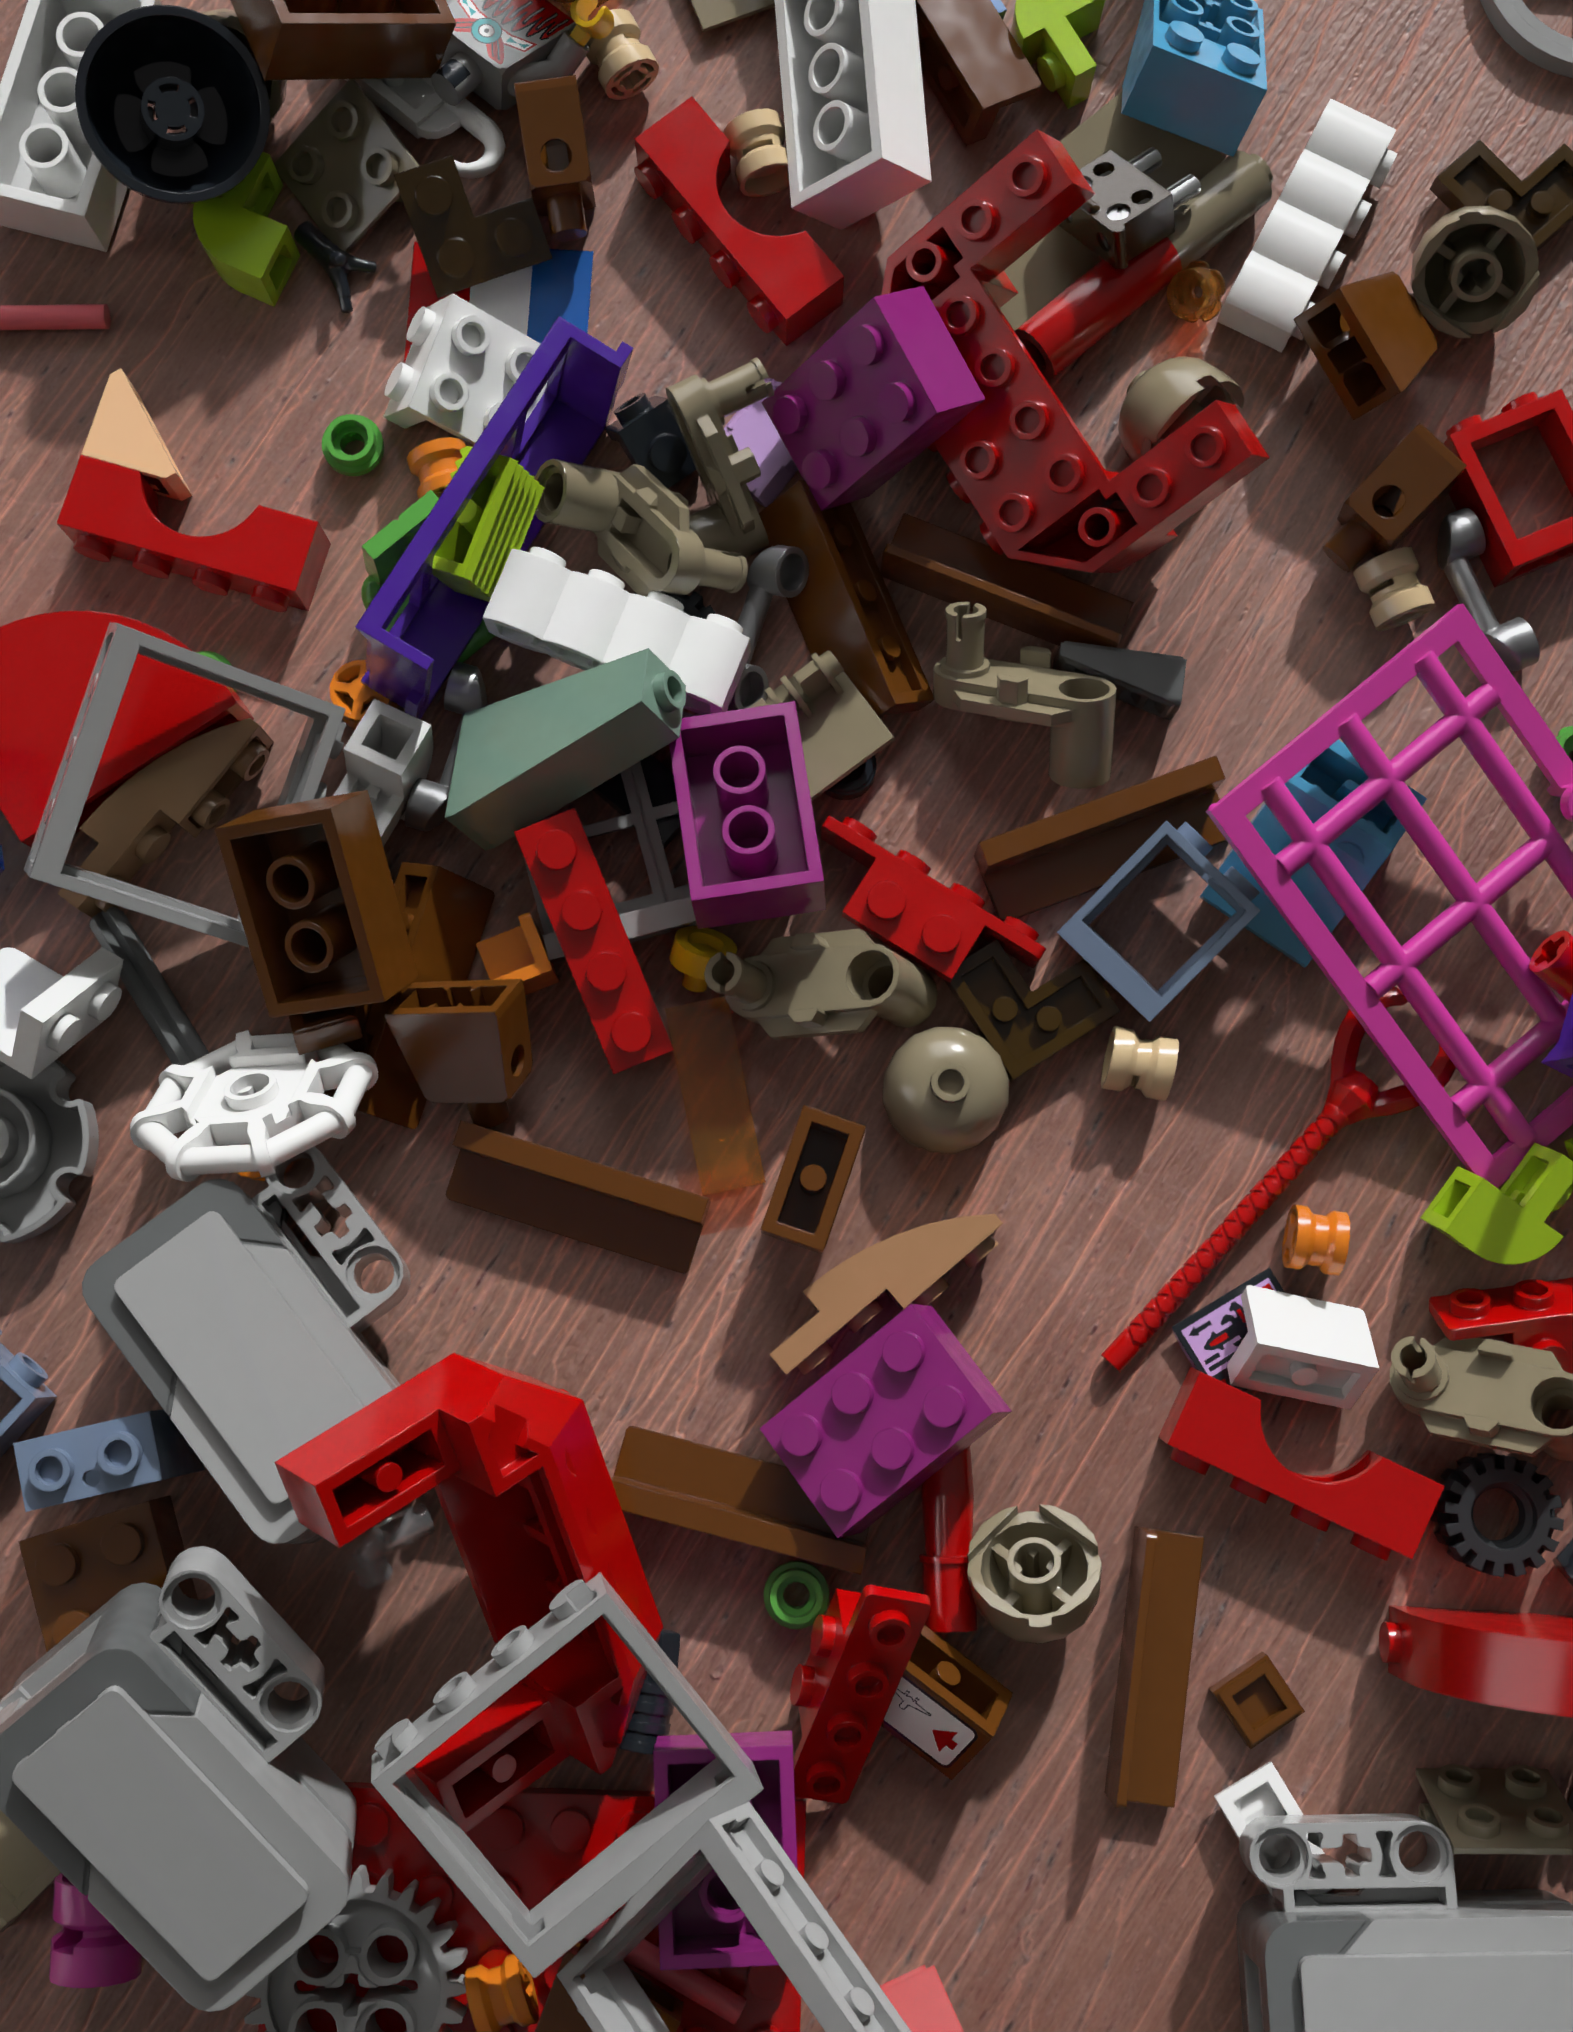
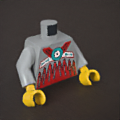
M446 0L455 19L456 26L441 61V67L431 77L432 85L439 97L449 105H458L473 91L495 109L507 110L517 103L514 83L573 75L590 51L587 46L589 39H602L612 32L614 16L607 6H603L597 15L588 21L589 15L597 7L598 0H576L571 2L570 12L572 19L547 0Z

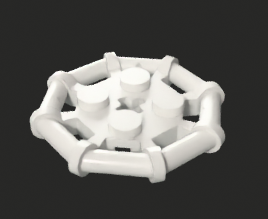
M249 1030L236 1033L235 1041L186 1065L173 1064L161 1072L159 1075L160 1086L144 1111L136 1114L130 1123L131 1139L139 1148L150 1150L165 1164L168 1175L176 1180L190 1182L203 1174L259 1171L261 1177L276 1174V1166L331 1137L342 1139L355 1128L356 1118L354 1115L365 1091L373 1087L378 1079L377 1065L370 1055L363 1052H355L344 1043L299 1055L293 1033L251 1036ZM337 1088L333 1097L324 1094L326 1090ZM187 1130L179 1138L173 1135L175 1133Z

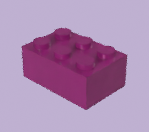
M924 286L873 297L774 390V396L766 398L761 403L802 478L810 488L821 511L869 497L981 404L985 397Z
M795 701L682 718L680 738L671 742L669 746L690 896L697 928L703 929L826 910L824 877Z
M910 1304L759 1429L835 1536L842 1538L862 1533L1012 1411L936 1310L928 1305Z
M792 1730L730 1733L753 1762L764 1788L749 1802L797 1868ZM697 1734L657 1736L653 1750L655 1808L716 1758ZM714 1869L659 1923L660 1970L779 1965Z

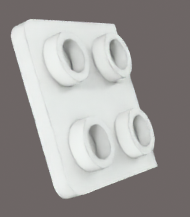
M451 294L428 307L422 306L415 314L408 328L406 338L412 342L406 361L405 363L400 362L397 364L386 384L385 396L390 398L383 417L404 429L427 420L474 446L540 343L455 294ZM547 383L528 410L526 420L543 396Z
M7 947L0 949V1061L28 1078L33 1079L112 1014L120 1001L122 990L118 987L124 959L101 947L63 977L15 948Z

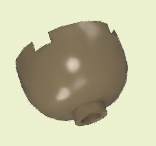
M1465 206L1442 216L1424 233L1413 255L1410 285L1421 314L1436 330L1456 338H1472L1471 334H1482L1489 330L1495 333L1507 328L1526 311L1539 286V257L1533 237L1515 216L1491 206Z
M1193 357L1170 358L1148 370L1142 371L1129 384L1119 415L1118 432L1127 456L1132 463L1215 400L1230 404L1236 403L1243 409L1244 396L1241 387L1223 371L1199 358Z
M934 1027L912 1035L894 1052L884 1073L882 1103L890 1124L907 1143L929 1152L957 1154L978 1146L998 1128L1009 1103V1078L1000 1055L983 1037L963 1028Z
M1039 1504V1512L1025 1511L1018 1513L1017 1506L1001 1510L983 1522L970 1541L967 1570L968 1582L978 1612L993 1629L1018 1642L1044 1644L1061 1640L1086 1623L1098 1602L1102 1562L1098 1554V1544L1094 1534L1077 1516L1051 1505Z

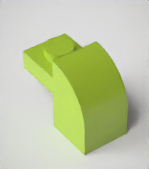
M1016 0L1010 33L1030 65L1037 62L1039 75L1046 88L1051 92L1057 91L1068 109L1088 99L1097 65L1080 38L1099 28L1105 0Z
M262 152L254 168L236 187L223 194L221 198L217 197L205 202L194 203L193 221L198 238L218 275L235 290L275 307L300 257V253L288 226L268 218L283 184L270 154Z
M1534 1143L1500 1190L1486 1179L1457 1166L1420 1218L1451 1241L1488 1261L1514 1265L1535 1260L1553 1249L1564 1237L1544 1221L1551 1212L1562 1207L1572 1193L1573 1161L1562 1153Z

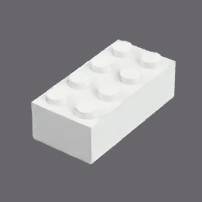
M28 0L0 83V226L107 252L127 187L115 179L101 165L84 137L75 102L77 71L90 41L109 21L132 9L150 5H162L160 0Z
M774 0L791 208L839 230H843L932 182L915 0Z

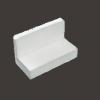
M1248 1285L1241 1295L1248 1333L1227 1364L1230 1384L1241 1388L1351 1410L1379 1370L1364 1311L1355 1307Z

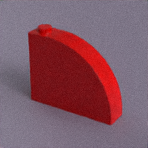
M96 611L44 613L19 619L0 627V809L22 843L32 847L109 623H119L191 650L185 644L164 631L141 621ZM137 654L75 834L81 831L79 828L110 795L129 778L160 756L188 740L218 727L248 718L253 720L254 717L232 688Z
M1389 1605V1622H1382L1379 1631L1380 1656L1383 1663H1388V1673L1413 1686L1445 1696L1509 1709L1573 1718V1615Z

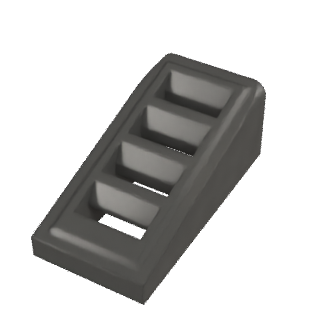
M1064 641V643L1061 642L1054 658L1053 669L1104 678L1115 685L1117 700L1160 718L1172 720L1182 702L1187 659H1183L1181 656Z

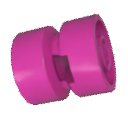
M62 1873L54 1878L52 1917L56 1923L62 1925V1931L51 1938L50 1982L58 1986L70 1988H97L118 1985L136 1979L141 1974L142 1955L90 1903L88 1895L82 1894Z

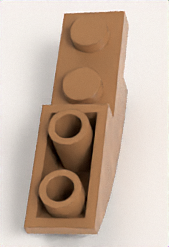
M248 718L204 733L160 756L129 778L79 828L98 843L81 864L80 868L129 883L144 863L149 864L155 861L164 852L170 842L171 835L169 832L176 824L194 838L204 828L208 830L214 827L226 814L230 805L228 798L243 780L249 781L253 779L263 769L269 759L270 752L268 749L274 741L259 724ZM64 888L58 892L62 898L91 918L102 911L106 913L110 907H118L117 905Z
M995 1214L962 1216L925 1224L893 1235L858 1252L829 1270L802 1291L818 1313L769 1355L786 1375L797 1366L805 1376L834 1351L826 1340L845 1324L848 1325L853 1333L857 1332L883 1309V1306L876 1299L882 1292L885 1291L900 1310L906 1308L911 1302L918 1305H929L950 1286L942 1277L960 1260L970 1269L999 1244L991 1234L1003 1223Z

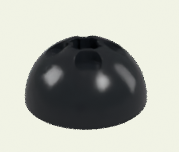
M150 5L139 7L117 16L101 28L92 38L81 58L76 76L75 102L82 132L91 151L101 165L130 190L147 198L171 204L205 202L215 199L236 187L251 172L259 160L266 144L270 125V105L266 84L255 59L245 45L218 21L198 11L181 6ZM153 105H155V115L157 120H155L153 116ZM184 128L186 131L185 133H183V131L179 133H167L168 129L178 130Z

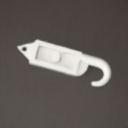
M431 78L354 79L370 101L418 139L420 137L439 139L453 133L461 126L484 145L485 152L480 159L471 163H460L454 160L460 177L468 179L485 177L494 172L503 161L506 145L503 133L496 123L466 98L456 106L446 103L436 93Z

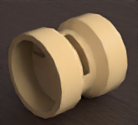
M622 8L610 10L614 16L612 32L602 39L590 38L587 42L590 51L586 57L591 64L598 65V80L610 99L622 100L633 97L648 88L659 73V64L650 48L639 42L641 30L630 11Z
M768 108L747 111L730 121L723 133L730 140V155L738 161L735 175L740 191L749 197H765L788 187L787 148L782 143L785 139V129L778 112Z
M1402 547L1383 553L1365 562L1353 572L1360 591L1370 596L1373 605L1369 613L1377 631L1390 630L1407 624L1427 614L1436 606L1428 586L1422 585L1418 581L1416 573L1419 569V564L1412 547Z
M1114 1026L1104 1056L1101 1088L1121 1092L1127 1087L1133 1086L1134 1089L1141 1090L1146 1098L1165 1101L1170 1093L1176 1071L1179 1052L1178 1039L1158 1035L1152 1040H1140L1133 1029Z

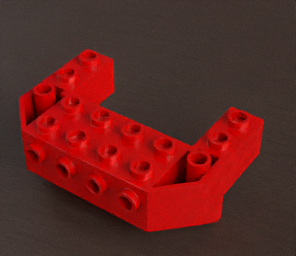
M1036 129L887 258L881 295L924 286L985 397L981 404L931 444L928 449L932 452L939 451L950 468L946 478L951 488L962 501L967 504L972 502L984 522L979 527L989 546L999 555L1005 553L1007 558L1089 573H1118L1176 538L1178 535L1174 528L1270 457L1234 404L1215 400L1123 471L1112 472L1104 469L1000 310L1004 304L1018 294V291L1004 270L1095 195L1063 144Z
M452 1353L274 1462L299 1523L339 1548L430 1489L435 1488L495 1645L513 1629L521 1625H525L527 1629H530L550 1613L549 1605L551 1601L566 1586L580 1579L587 1583L599 1572L658 1644L663 1624L584 1401L564 1389H558L518 1372ZM601 1615L411 1769L460 1828L467 1833L569 1755L600 1775L611 1768L631 1721L647 1671Z

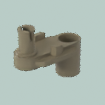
M757 357L751 359L749 363L710 382L705 378L700 379L695 374L666 388L670 407L712 504L689 515L690 529L698 535L703 543V547L726 552L741 553L740 556L745 558L769 547L767 533L746 484L760 477L761 471L750 448L747 447L739 451L733 435L727 436L723 425H725V417L764 398L774 396L771 382L765 383L764 381L769 376Z
M558 459L547 460L540 466L534 479L539 481V484L545 488L535 511L537 518L544 523L592 531L597 536L598 555L638 595L647 597L650 591L680 596L688 595L697 585L721 589L729 593L738 592L743 587L748 574L746 558L740 556L741 553L726 552L703 547V543L698 535L690 529L688 500L680 493L667 489L644 466L633 464L622 473Z
M957 602L947 606L945 609V616L947 618L946 656L937 662L933 668V698L935 702L949 709L993 716L996 719L1050 726L1048 775L1052 781L1061 786L1077 789L1095 788L1108 782L1112 769L1116 704L1115 685L1104 678L1051 669V652L1049 648L1037 646L1021 648L1020 664L988 659L984 657L986 607L976 603L973 606V614H969L970 602Z
M861 929L824 933L795 934V936L772 938L761 955L741 959L732 952L727 951L726 956H724V953L719 952L710 958L704 972L705 981L709 988L717 993L725 994L726 1001L732 1011L754 1023L760 1024L767 1034L775 1040L862 1033L875 1016L897 1027L910 1028L920 1025L931 1015L936 1006L938 996L936 983L928 972L885 946L875 944L866 932Z
M1408 1336L1395 1344L1391 1352L1390 1384L1398 1401L1409 1412L1421 1416L1431 1436L1534 1457L1543 1450L1548 1456L1557 1460L1573 1461V1426L1566 1429H1552L1546 1426L1549 1417L1554 1412L1561 1409L1573 1410V1374L1563 1371L1553 1352L1483 1338L1452 1341L1444 1337L1433 1346L1424 1338H1421L1420 1344L1417 1345L1415 1337Z

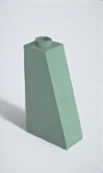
M647 648L464 713L445 819L485 851L499 846L514 837L515 831L541 821L680 738L683 707L686 703V685L675 671L670 670Z

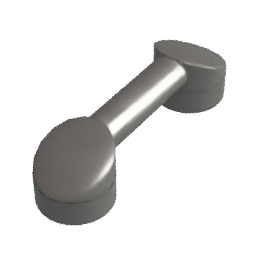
M1460 509L1446 515L1440 526L1437 543L1439 567L1441 570H1444L1459 603L1465 605L1507 668L1511 671H1519L1536 664L1539 661L1540 649L1536 635L1528 622L1521 617H1517L1499 625L1468 561V559L1484 553L1486 548L1484 530L1478 517L1471 509Z
M785 545L771 546L754 559L748 570L747 584L749 591L738 624L743 628L742 634L750 638L751 653L728 707L729 711L749 708L761 698L764 701L767 699L768 695L765 692L769 687L767 675L761 667L751 665L750 661L773 595L788 598L795 597L801 593L807 583L809 564L805 553L800 548Z
M458 661L450 673L444 695L445 710L462 714L440 783L418 778L411 790L405 811V825L421 831H430L445 820L463 714L488 705L482 674L476 666Z

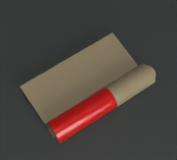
M1122 92L1060 141L1079 169L1109 150H1112L1128 162L1150 147H1154L1161 154L1162 165L1149 173L1148 177L1167 189L1182 178L1192 174L1199 180L1201 192L1174 209L1175 232L1128 261L1129 266L1125 269L1114 268L1058 225L1004 270L1018 291V294L1004 304L1000 310L1045 379L1051 380L1271 200L1273 175L1268 164L1256 154L1249 155L1244 151L1237 150L1233 157L1228 156L1225 159L1217 150L1121 114Z

